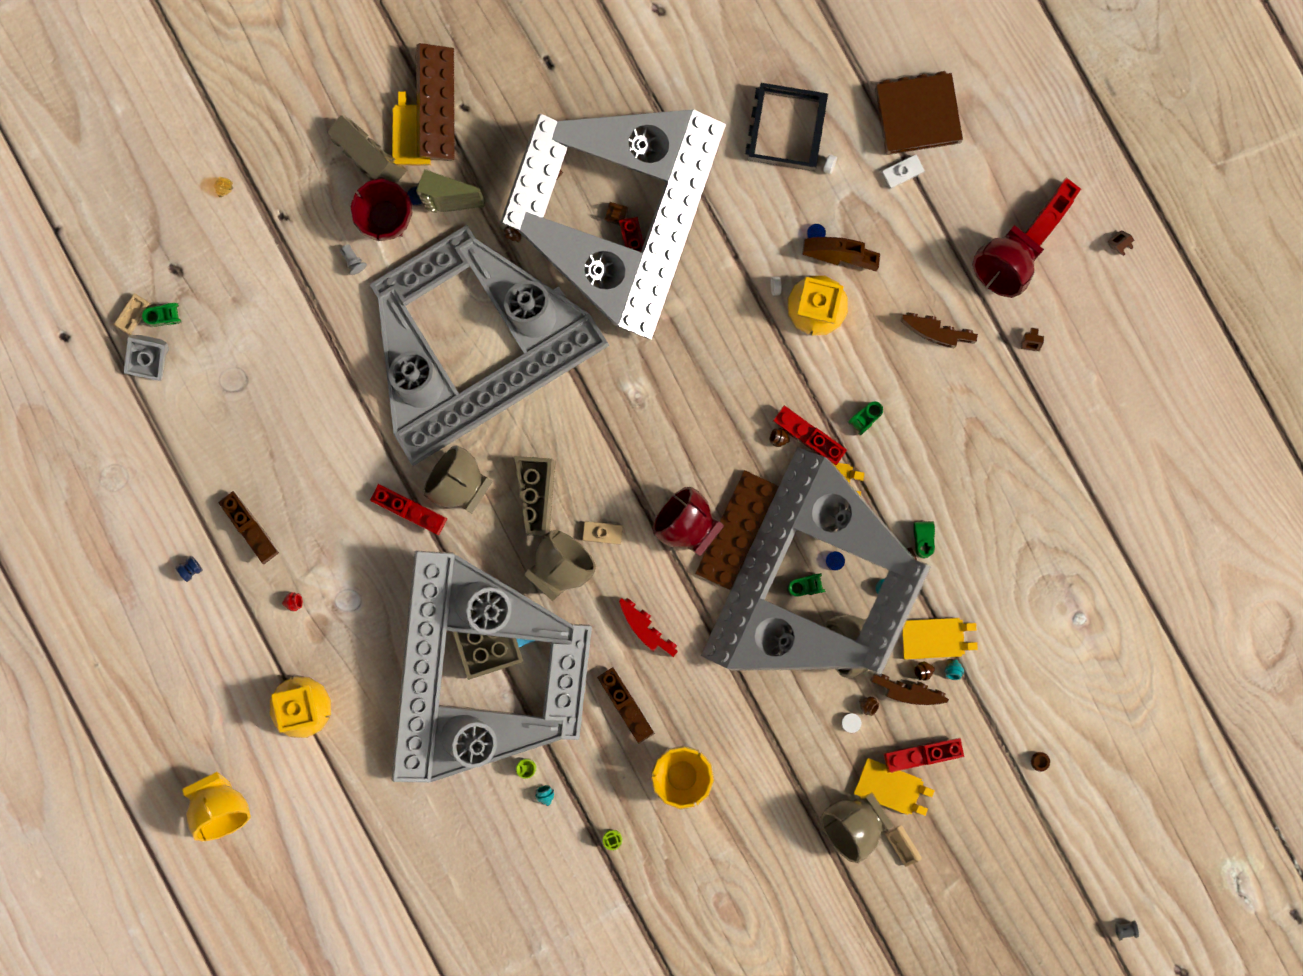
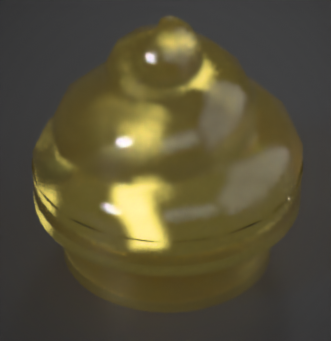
M218 177V180L214 182V188L218 197H223L232 192L233 182L228 178Z

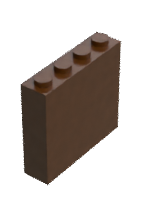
M941 71L935 73L934 76L922 74L914 79L902 77L895 82L883 80L876 85L875 93L886 155L961 144L963 135L952 73Z

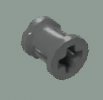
M1135 920L1128 924H1115L1116 935L1119 941L1128 937L1139 938V930Z

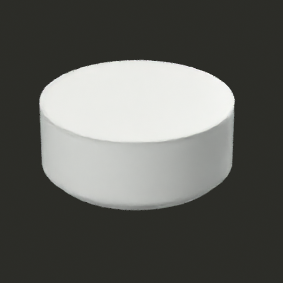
M831 154L828 156L823 169L825 173H832L837 156Z
M779 276L771 277V292L773 296L780 295L782 292Z
M846 714L842 719V727L849 733L857 732L861 727V719L856 714Z

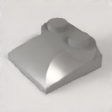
M130 335L127 340L124 373L161 381L165 358L169 351L168 344L158 338Z

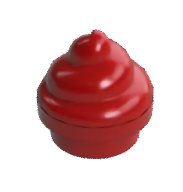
M295 592L288 593L284 601H282V605L290 611H297L302 608V596Z

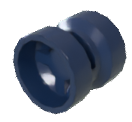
M189 556L185 563L175 567L186 582L190 581L194 574H199L203 571L193 556Z

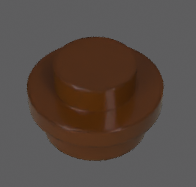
M1037 752L1031 757V766L1036 771H1045L1050 766V758L1043 752Z

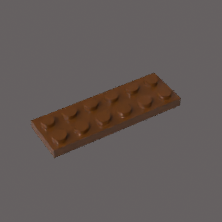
M419 43L416 45L417 157L453 161L455 160L454 48Z
M744 470L720 520L724 527L708 546L695 574L728 590L731 589L779 488L778 485Z

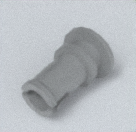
M345 245L340 249V253L348 263V268L351 269L349 272L351 275H356L366 268V263H361L362 260L360 257L357 258L350 245Z

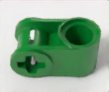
M168 303L162 306L149 307L143 311V321L151 327L181 323L177 310L179 304ZM151 313H156V320L149 322L148 316Z
M876 401L869 403L865 408L856 413L848 421V424H852L859 432L858 435L861 436L883 414V406ZM870 406H877L879 414L876 416L869 413Z
M934 521L914 522L913 531L916 554L920 558H928L935 551ZM924 544L926 545V548L930 549L928 552H926V554L923 550H921Z
M822 573L791 581L787 586L788 594L792 597H800L826 592L821 582ZM794 583H798L801 586L799 594L792 591Z

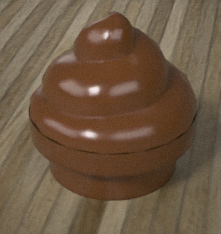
M509 226L503 229L506 239L518 243L521 241L522 234L516 229Z
M775 428L770 434L769 441L773 446L781 447L789 443L790 438L784 429Z
M925 661L919 662L914 667L917 679L923 681L929 680L935 671V667Z
M870 696L859 699L863 714L873 716L877 712L880 704L876 698Z

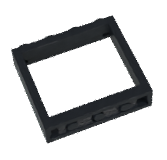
M761 83L760 88H756L754 99H757L758 102L757 107L753 106L751 118H755L754 125L749 127L748 136L752 138L751 144L747 143L745 154L749 155L748 161L815 172L828 93ZM764 94L819 102L809 163L755 154Z

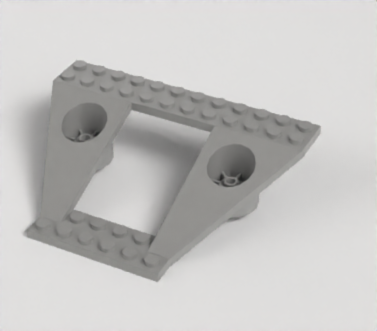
M694 109L556 121L543 114H538L500 223L514 228L522 234L615 326L644 338L652 339L726 124ZM638 127L642 128L639 136L635 130ZM646 132L650 137L649 139L645 137ZM568 147L665 181L641 252L543 218ZM647 151L651 152L648 158L645 155ZM638 154L641 156L642 161L637 159ZM598 252L597 259L594 261L592 255ZM602 257H604L607 263L603 264L601 262ZM604 276H606L607 279L605 280V282H604V284H603V281H602L601 278H603ZM594 280H597L598 288L593 285Z
M468 225L370 284L379 303L393 433L413 466L609 346L589 313L478 241ZM468 267H471L524 354L463 392L458 393L405 306ZM545 300L544 306L538 304ZM523 314V319H520L517 316ZM429 371V376H424V373ZM408 384L407 390L401 388Z
M797 447L701 656L731 671L869 669L881 675L931 566L912 557L829 459ZM796 530L889 570L856 642L765 601V597Z
M415 551L391 780L393 782H433L558 740H579L592 626L570 624L454 553ZM490 591L495 592L497 595L492 600L489 599ZM485 592V598L479 599L478 596ZM476 599L478 601L476 606H472L473 601ZM498 601H499V607H497L496 605H494V604H495L496 602H498ZM470 610H475L477 614L471 618ZM483 617L482 623H475L477 619ZM446 631L551 642L543 717L440 706L439 698ZM476 726L482 727L478 734L475 733ZM471 727V731L465 734L464 731ZM463 734L462 739L458 740V737ZM483 735H485V741L480 740ZM456 744H461L463 748L457 752ZM468 751V755L462 756V754Z

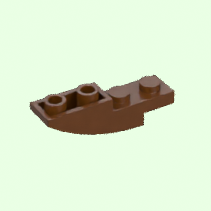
M813 237L805 239L803 243L802 255L837 266L840 261L875 272L879 268L880 253L865 249L864 242L839 237Z
M908 312L901 317V322L912 332L941 346L955 348L957 341L971 344L977 342L978 334L973 333V330L962 329V331H956L951 326L940 328L941 320H936L937 317L926 315L925 318L917 317L918 314Z
M234 491L218 502L262 564H266L279 554L267 533Z
M614 667L597 677L637 743L640 744L654 735V731Z
M873 674L870 680L888 689L885 694L886 697L900 702L915 705H938L948 703L949 701L945 697L946 693L937 689L932 692L927 689L928 685L917 681V684L911 683L909 689H907V684L898 680L896 683L889 681L890 677L884 674H878V676Z

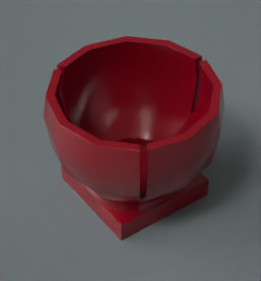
M385 179L366 182L357 190L358 194H354L350 206L353 224L363 236L376 241L403 237V232L407 229L413 214L410 196L399 184Z
M1014 225L1005 237L994 238L980 247L974 256L972 267L976 277L985 287L1000 272L987 289L999 296L1013 298L1022 294L1028 288L1035 272L1034 261L1044 249Z
M690 486L682 488L667 501L657 515L652 530L653 534L668 546L686 547L701 556L724 525L712 518L707 500L698 490Z

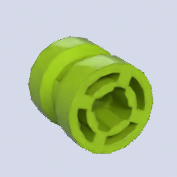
M525 758L517 764L516 772L523 779L531 778L536 772V764L533 760Z
M612 829L604 834L603 845L605 848L616 850L621 846L622 835L620 832Z

